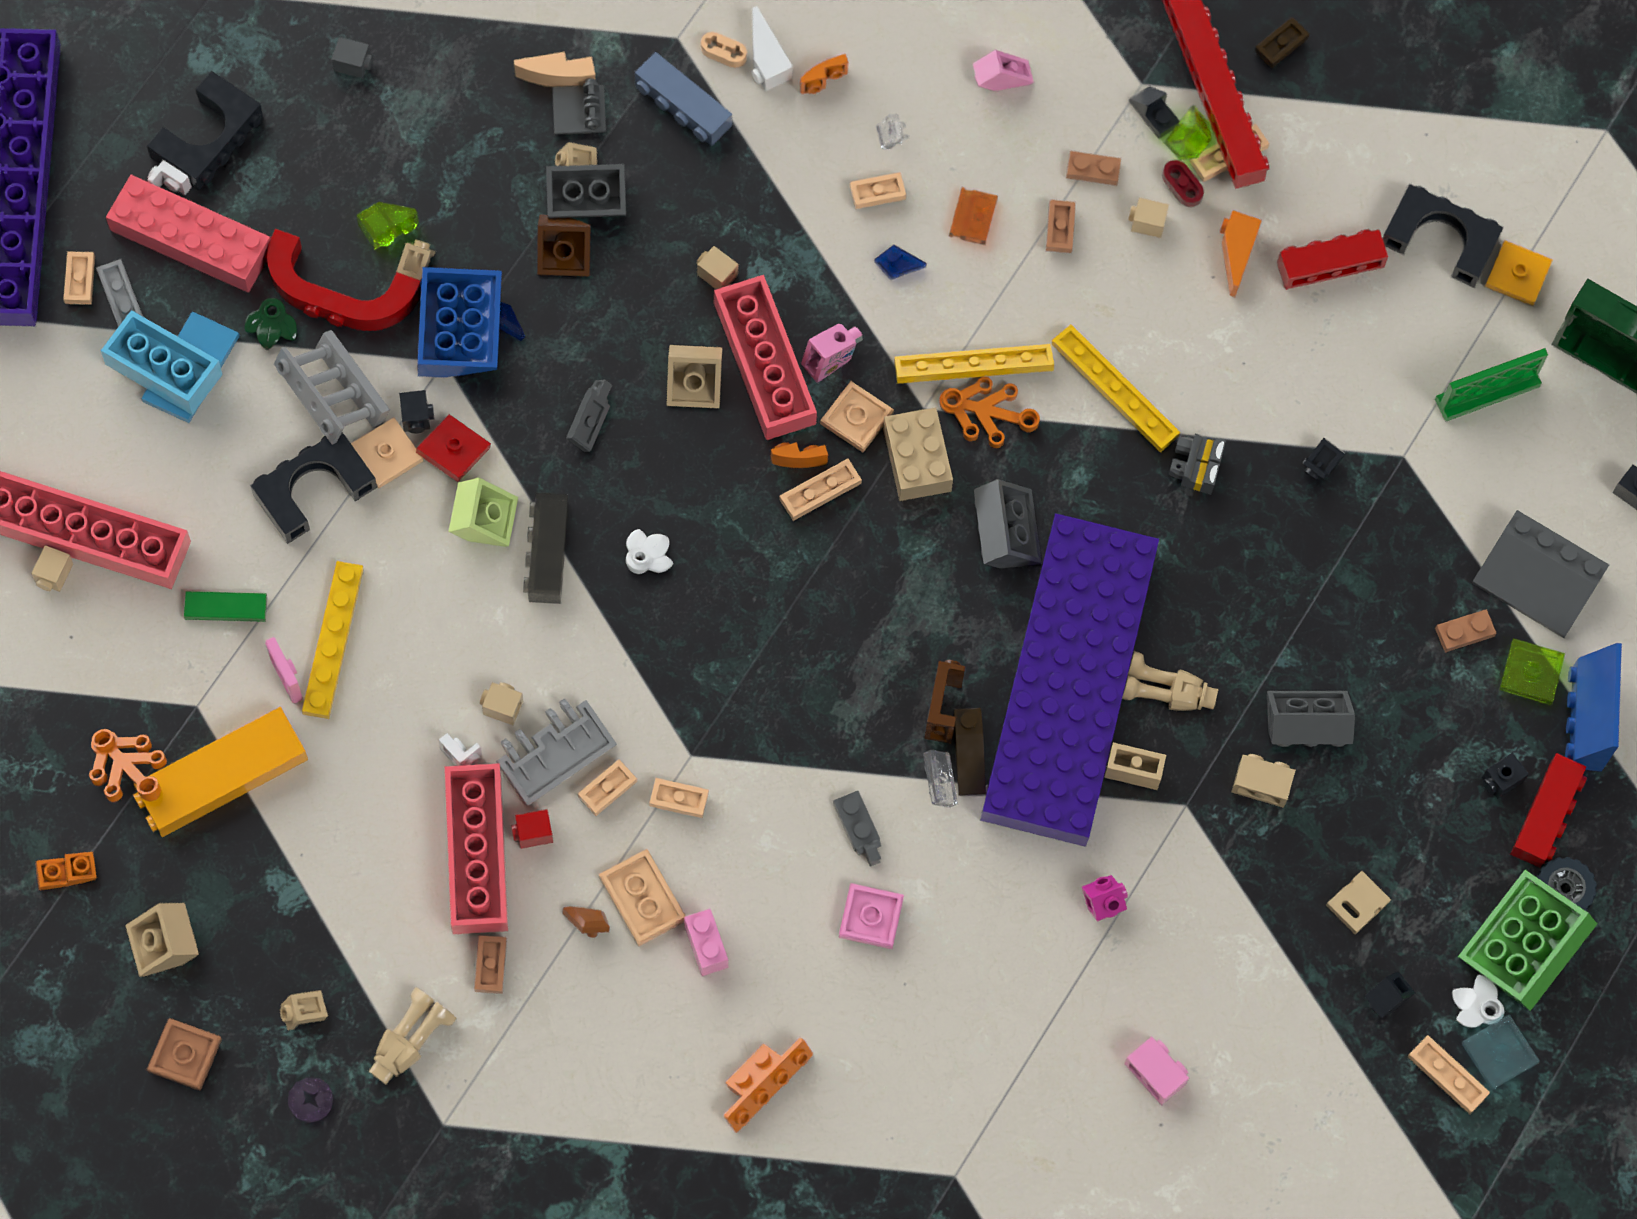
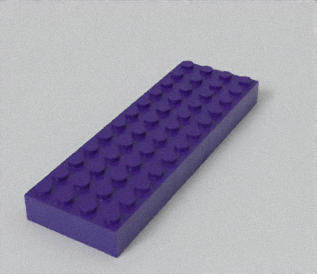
M0 28V326L36 327L61 46L56 30Z
M1055 513L980 821L1086 847L1091 833L1159 543L1158 538Z

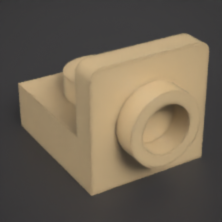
M568 142L558 151L555 164L556 166L597 165V150L595 147Z
M415 239L414 243H406L397 272L422 281V267H428L430 258L434 256L435 251L429 249L430 244Z
M321 990L290 995L281 1004V1018L286 1022L288 1030L294 1029L298 1024L323 1021L328 1017Z

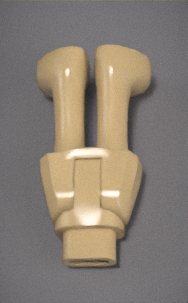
M1133 651L1122 699L1132 700L1136 697L1161 700L1169 703V710L1177 711L1201 710L1202 707L1214 709L1218 689L1207 687V683H1203L1202 679L1181 669L1178 673L1149 667L1144 662L1143 654ZM1137 679L1168 685L1171 688L1169 690L1139 682Z
M417 987L410 995L412 1004L399 1025L393 1031L388 1029L385 1031L374 1057L376 1062L369 1070L372 1075L384 1084H387L393 1075L397 1077L399 1073L404 1072L421 1058L419 1050L439 1025L451 1026L457 1019L440 1003H435L428 994ZM431 1008L425 1020L408 1041L405 1037L422 1014Z

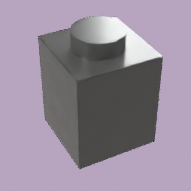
M339 37L332 57L333 70L364 78L366 70H370L373 63V55H370L369 44Z

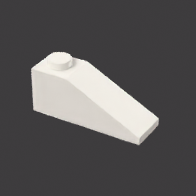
M757 6L752 8L754 69L752 70V75L755 82L762 84L764 90L767 91L793 79V66Z

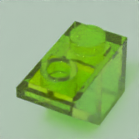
M1192 105L1164 143L1179 160L1198 158L1212 140L1210 122L1195 105Z
M377 202L357 214L358 226L374 249L391 244L394 238L403 233H410L419 224L418 213L414 208Z

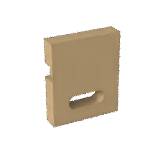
M1361 871L1326 906L1356 935L1390 903L1391 899ZM1346 903L1358 915V918H1353L1342 907V904Z

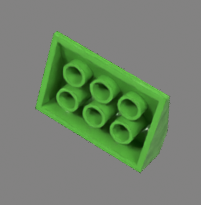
M1524 870L1458 957L1482 976H1485L1512 999L1531 1011L1596 927L1597 923L1585 910L1527 870Z

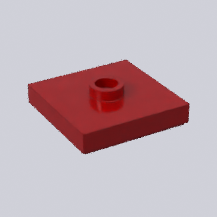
M449 414L416 448V453L456 482H459L491 448V443Z

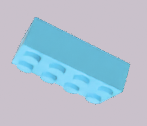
M132 310L101 349L105 365L191 415L194 414L223 375L219 360Z

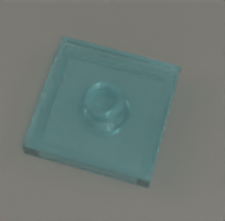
M1510 1014L1462 1042L1463 1047L1491 1090L1540 1062Z

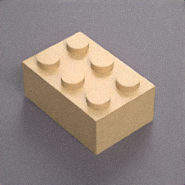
M936 407L885 416L883 431L899 501L951 492L953 477Z

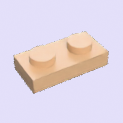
M901 172L850 182L855 209L906 200Z
M67 252L64 288L65 304H92L94 252Z
M619 759L578 793V797L597 816L637 783V778Z
M656 778L649 806L703 818L709 790Z

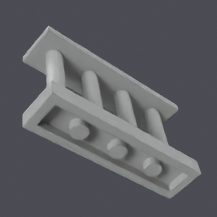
M332 330L323 333L315 350L293 357L288 349L283 347L274 362L278 373L289 384L331 444H335L338 441L344 426L367 419L371 426L376 428L383 424L390 411ZM323 359L330 368L324 372L307 377L300 366ZM335 378L344 387V390L322 397L315 388V386ZM351 398L359 410L337 418L329 406Z

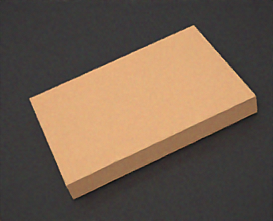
M648 849L599 874L600 880L638 947L684 923V917L686 916Z

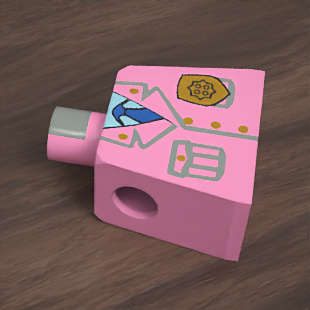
M837 324L809 339L801 364L816 383L851 359L856 344L863 340L860 330L853 327L847 331L842 324Z

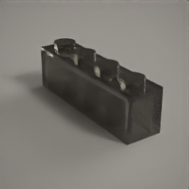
M536 493L535 502H530L529 518H534L533 527H528L527 543H532L531 552H526L525 568H530L529 577H524L523 593H528L529 602L561 604L569 505L568 494Z

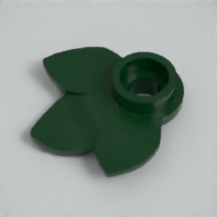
M269 298L262 302L259 310L248 315L245 321V332H257L259 343L265 350H269L277 343L280 336L294 341L297 336V325L295 319L286 313L285 306L280 300ZM274 306L277 308V313L271 316L267 311L269 307Z

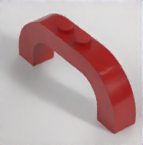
M275 229L270 239L267 250V263L276 291L287 303L302 310L310 317H322L339 327L344 325L363 331L381 330L391 327L407 317L421 296V280L396 272L386 293L379 298L368 301L358 300L301 279L294 271L295 262L302 249L300 237Z

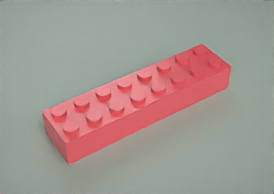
M0 471V535L40 548H44L46 545L69 554L71 558L162 587L173 588L191 543L187 530Z

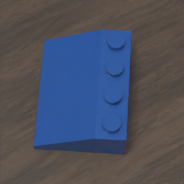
M422 267L417 363L418 377L446 378L497 370L502 271Z
M1615 643L1579 657L1573 667L1570 666L1568 682L1572 683V692L1568 693L1567 707L1571 708V717L1567 719L1566 732L1570 733V743L1566 745L1565 757L1586 766L1585 770L1602 771L1619 747L1622 643Z

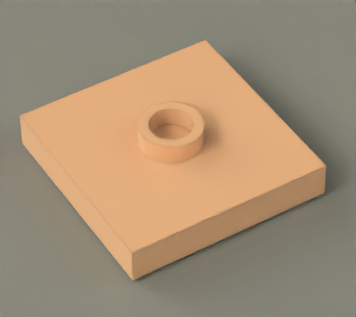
M850 381L820 420V424L861 452H864L882 429L884 417L891 416L894 413V409Z
M394 417L351 443L376 478L378 489L423 462V457L416 453V447Z

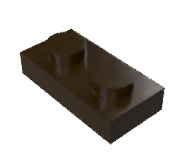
M1291 17L1255 46L1254 51L1273 68L1303 44L1310 34Z

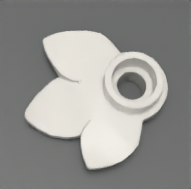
M640 529L630 534L626 542L629 551L626 556V564L630 571L636 574H642L647 570L661 573L673 565L672 560L665 556L669 547V538L667 536L653 534L647 537Z
M1478 975L1476 977L1473 989L1458 988L1452 992L1454 1003L1462 1010L1456 1020L1463 1026L1475 1028L1482 1023L1495 1025L1504 1016V1007L1497 1000V988L1485 976ZM1485 1009H1493L1494 1015L1488 1016L1485 1013Z

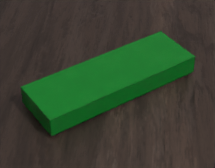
M186 591L185 620L266 622L267 593Z

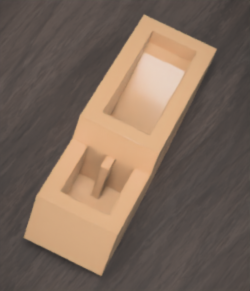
M565 52L514 60L516 77L544 86H583L587 79L593 78L596 80L592 57L566 61Z

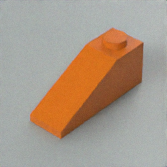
M1232 210L1229 219L1224 218L1220 233L1224 234L1221 244L1230 296L1236 297L1262 222L1261 219Z

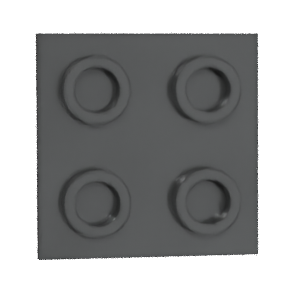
M590 78L586 80L583 86L553 87L554 134L606 132L604 85H599L595 79Z

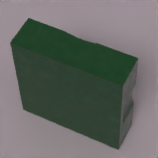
M1587 278L1573 300L1565 316V321L1553 340L1552 346L1593 367L1611 380L1637 394V306Z

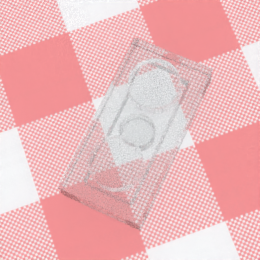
M935 750L923 753L932 805L949 808L958 805L949 753Z

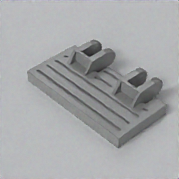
M563 699L559 702L561 709L572 722V725L567 728L562 724L554 710L551 708L546 710L545 713L552 724L531 737L538 747L536 749L522 730H517L515 732L516 738L528 753L522 759L510 741L506 738L501 741V745L507 754L497 760L496 763H500L501 770L526 806L617 745L587 700L576 706V709L582 716L580 719L567 700Z

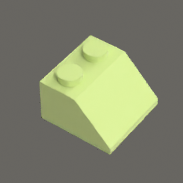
M481 478L458 482L449 532L470 542L508 547L518 497Z

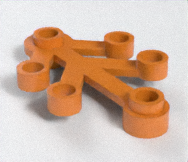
M981 377L976 383L961 391L956 388H949L942 392L939 399L940 407L943 411L956 416L963 428V437L967 441H974L978 438L979 428L976 424L971 423L965 410L976 414L989 436L988 443L993 448H1000L1004 444L1005 436L1003 432L997 429L990 417L1018 424L1026 432H1032L1039 426L1040 416L1034 409L1028 408L1024 409L1021 413L995 407V405L1004 400L1013 401L1017 398L1018 388L1012 383L1004 385L1003 389L978 402L969 400V398L978 393L985 395L991 392L993 383L989 377ZM987 383L989 387L985 389L980 384ZM1011 389L1014 391V394L1007 395L1005 391ZM954 399L957 401V404L950 405L948 400ZM1029 419L1033 424L1029 426L1024 421ZM973 429L976 434L968 435L966 431ZM998 436L1001 438V441L994 442L992 437Z
M108 729L97 731L93 735L91 747L96 753L94 767L89 773L92 783L95 786H101L107 782L108 776L104 768L109 755L113 759V765L104 793L110 802H116L122 798L123 792L120 788L123 771L137 785L138 793L143 800L155 801L158 799L161 793L158 780L152 776L145 777L133 764H151L154 769H161L167 764L164 753L160 750L147 753L152 748V743L147 735L117 737L114 732ZM118 748H136L139 753H122Z

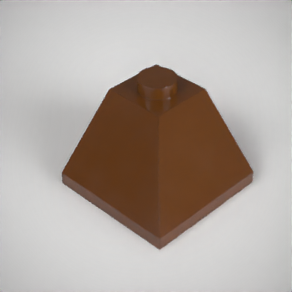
M539 215L537 274L590 276V225L571 217L548 218V215Z

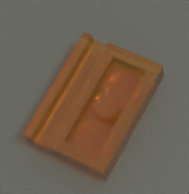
M962 187L949 237L955 236L961 240L986 245L998 196L977 190L970 191Z

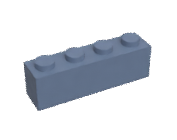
M655 52L635 72L636 88L643 95L648 94L652 97L660 109L668 110L673 114L675 120L680 125L689 127L700 141H706L712 146L732 126L731 112L658 53Z

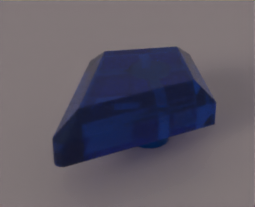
M894 244L874 259L875 264L890 280L926 268L927 265L923 260Z
M500 302L499 328L522 341L525 335L511 305Z

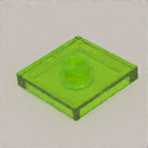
M1513 638L1499 690L1551 705L1554 700L1565 653Z

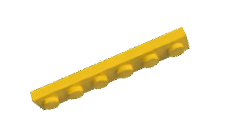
M1072 324L1052 340L1051 344L1159 452H1162L1179 437L1180 431Z
M1051 344L894 356L897 384L1054 371Z
M341 561L336 562L303 703V715L325 719L330 718L364 571L363 565Z

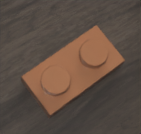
M1070 151L1066 178L1117 186L1121 158Z
M1050 200L1046 251L1072 253L1076 202Z
M1487 609L1439 624L1435 628L1445 652L1480 642L1496 635Z
M479 936L475 992L503 994L506 937Z

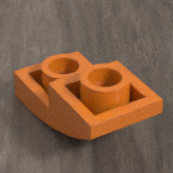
M846 54L823 61L806 72L800 78V93H818L822 89H826V79H839L848 74L849 62Z
M785 442L771 449V462L778 466L790 468L816 467L827 464L828 452L825 445L819 447L811 445L799 452L797 442L792 444Z
M93 852L65 854L64 858L39 860L35 864L39 890L66 887L96 880Z

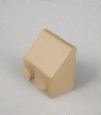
M670 345L667 406L719 408L722 348Z
M159 903L126 925L140 977L181 966L199 955L185 903Z

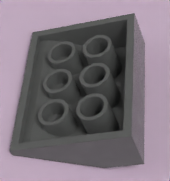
M1516 510L1472 584L1562 638H1565L1608 569L1609 564Z

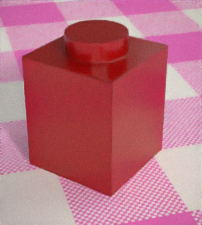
M548 809L515 815L516 824L511 825L514 841L520 840L521 849L553 843Z

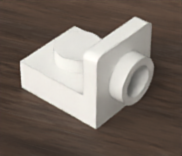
M164 160L159 166H155L148 175L149 183L158 187L164 183L173 192L178 190L186 195L191 189L189 177Z
M446 733L439 739L440 749L455 766L476 765L480 761L482 751L478 743L464 752L466 748L457 737L452 739Z

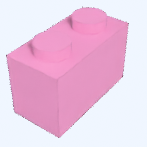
M711 908L684 917V926L701 976L728 968V957Z
M1151 1036L1126 1058L1124 1064L1162 1106L1187 1084L1189 1077L1184 1065L1179 1061L1175 1062L1168 1055L1169 1050L1166 1045L1160 1040L1156 1042Z

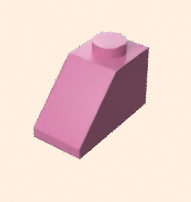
M994 50L973 63L978 86L989 90L999 91L1034 83L1028 60Z

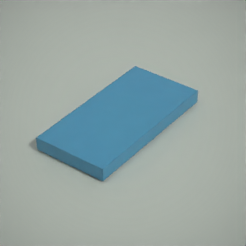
M195 312L190 314L178 335L182 340L219 360L221 368L240 337L238 332ZM148 389L141 398L142 402L187 423H190L194 414H189Z

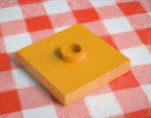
M1504 240L1485 287L1534 306L1553 259Z

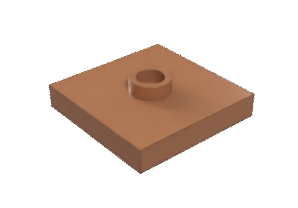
M169 1018L147 1070L150 1073L201 1090L222 1038Z

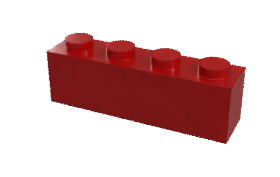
M1365 229L1356 235H1339L1332 240L1324 242L1320 240L1312 241L1307 246L1298 248L1296 246H1289L1280 251L1277 265L1285 290L1384 268L1388 260V254L1380 229L1374 231Z
M1558 753L1555 754L1510 855L1541 868L1545 861H1551L1557 848L1552 846L1556 837L1561 838L1567 825L1563 822L1566 814L1571 815L1577 800L1573 799L1576 790L1581 792L1587 777L1583 776L1586 766Z

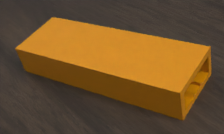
M280 706L149 775L155 777L161 787L160 796L155 801L143 800L138 790L133 796L140 809L146 807L150 814L145 818L152 831L158 830L160 835L164 837L308 760V757Z

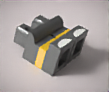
M1196 433L1194 439L1179 436L1175 453L1189 456L1188 461L1184 462L1173 459L1169 475L1181 479V486L1211 495L1226 440L1218 438L1215 441L1204 439Z

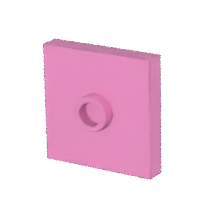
M275 637L266 640L265 644L270 660L292 703L295 704L302 701L303 698L299 684L294 676L297 674L291 659L286 660Z
M850 883L839 938L893 949L904 895Z

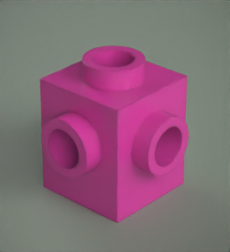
M1112 875L1100 877L1094 882L1082 886L1087 909L1096 921L1114 917L1118 913L1127 910L1125 899L1128 898L1126 888L1122 882L1118 883Z

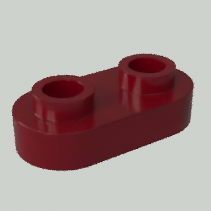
M1180 160L1167 162L1162 173L1165 184L1184 206L1195 207L1199 205L1204 195L1202 184L1184 162ZM1171 174H1177L1179 178H1173ZM1192 193L1194 197L1189 198L1186 196V194Z

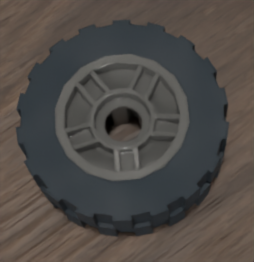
M1559 857L1555 858L1554 861L1546 863L1536 877L1587 911L1597 893L1595 892L1597 883L1594 881L1595 876L1589 871V867L1583 865L1577 859H1571V857L1562 859ZM1562 884H1564L1565 888L1570 892L1563 893L1560 889Z

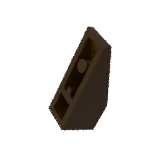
M981 708L954 709L953 716L956 717L953 733L959 796L986 794Z

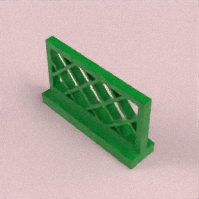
M1546 348L1450 382L1446 391L1435 397L1445 422L1541 387L1542 382L1538 375L1549 355Z

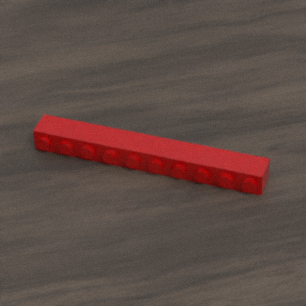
M1162 0L1235 189L1264 182L1266 173L1269 170V162L1266 155L1262 156L1260 151L1261 142L1259 136L1254 134L1251 128L1252 119L1250 113L1245 112L1243 95L1241 91L1236 90L1234 72L1227 67V55L1223 48L1220 49L1218 44L1219 35L1217 29L1211 26V16L1208 7L1203 6L1202 0Z

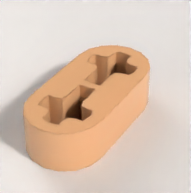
M709 32L701 39V52L704 56L733 68H739L746 63L747 49L742 43L715 32ZM716 42V46H713L712 49L708 48V44ZM736 51L740 52V56L731 57V54H734Z

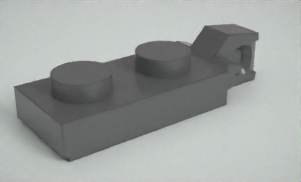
M605 379L595 380L592 387L587 390L566 437L568 441L583 452H590L610 408L606 398L612 384Z
M859 791L833 800V805L854 852L857 851L858 855L865 854L870 867L880 863L881 857L877 850L878 847H881L880 837Z

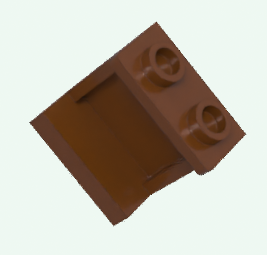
M945 660L938 663L924 739L951 744L956 717L940 714L945 687L962 688L965 666L957 661Z

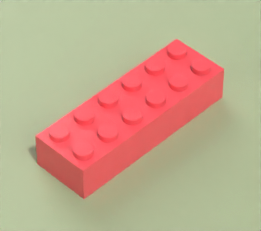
M130 175L106 216L110 231L248 293L267 261L269 236L133 175Z
M764 275L714 290V305L766 440L816 425L817 411Z
M500 763L445 766L452 933L455 935L508 931Z

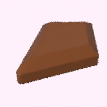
M573 906L563 907V915L581 933H587L588 937L595 938L598 936V933L609 932L610 926L603 911Z

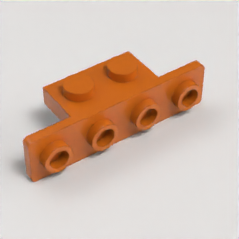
M799 1038L782 1056L763 1044L725 1082L731 1091L741 1097L724 1114L725 1120L733 1131L739 1132L813 1056V1052L804 1039Z

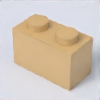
M1113 742L1104 777L1157 790L1161 781L1166 755Z
M1255 754L1243 755L1239 763L1232 793L1284 808L1295 770L1282 762L1270 763L1264 761L1261 756Z

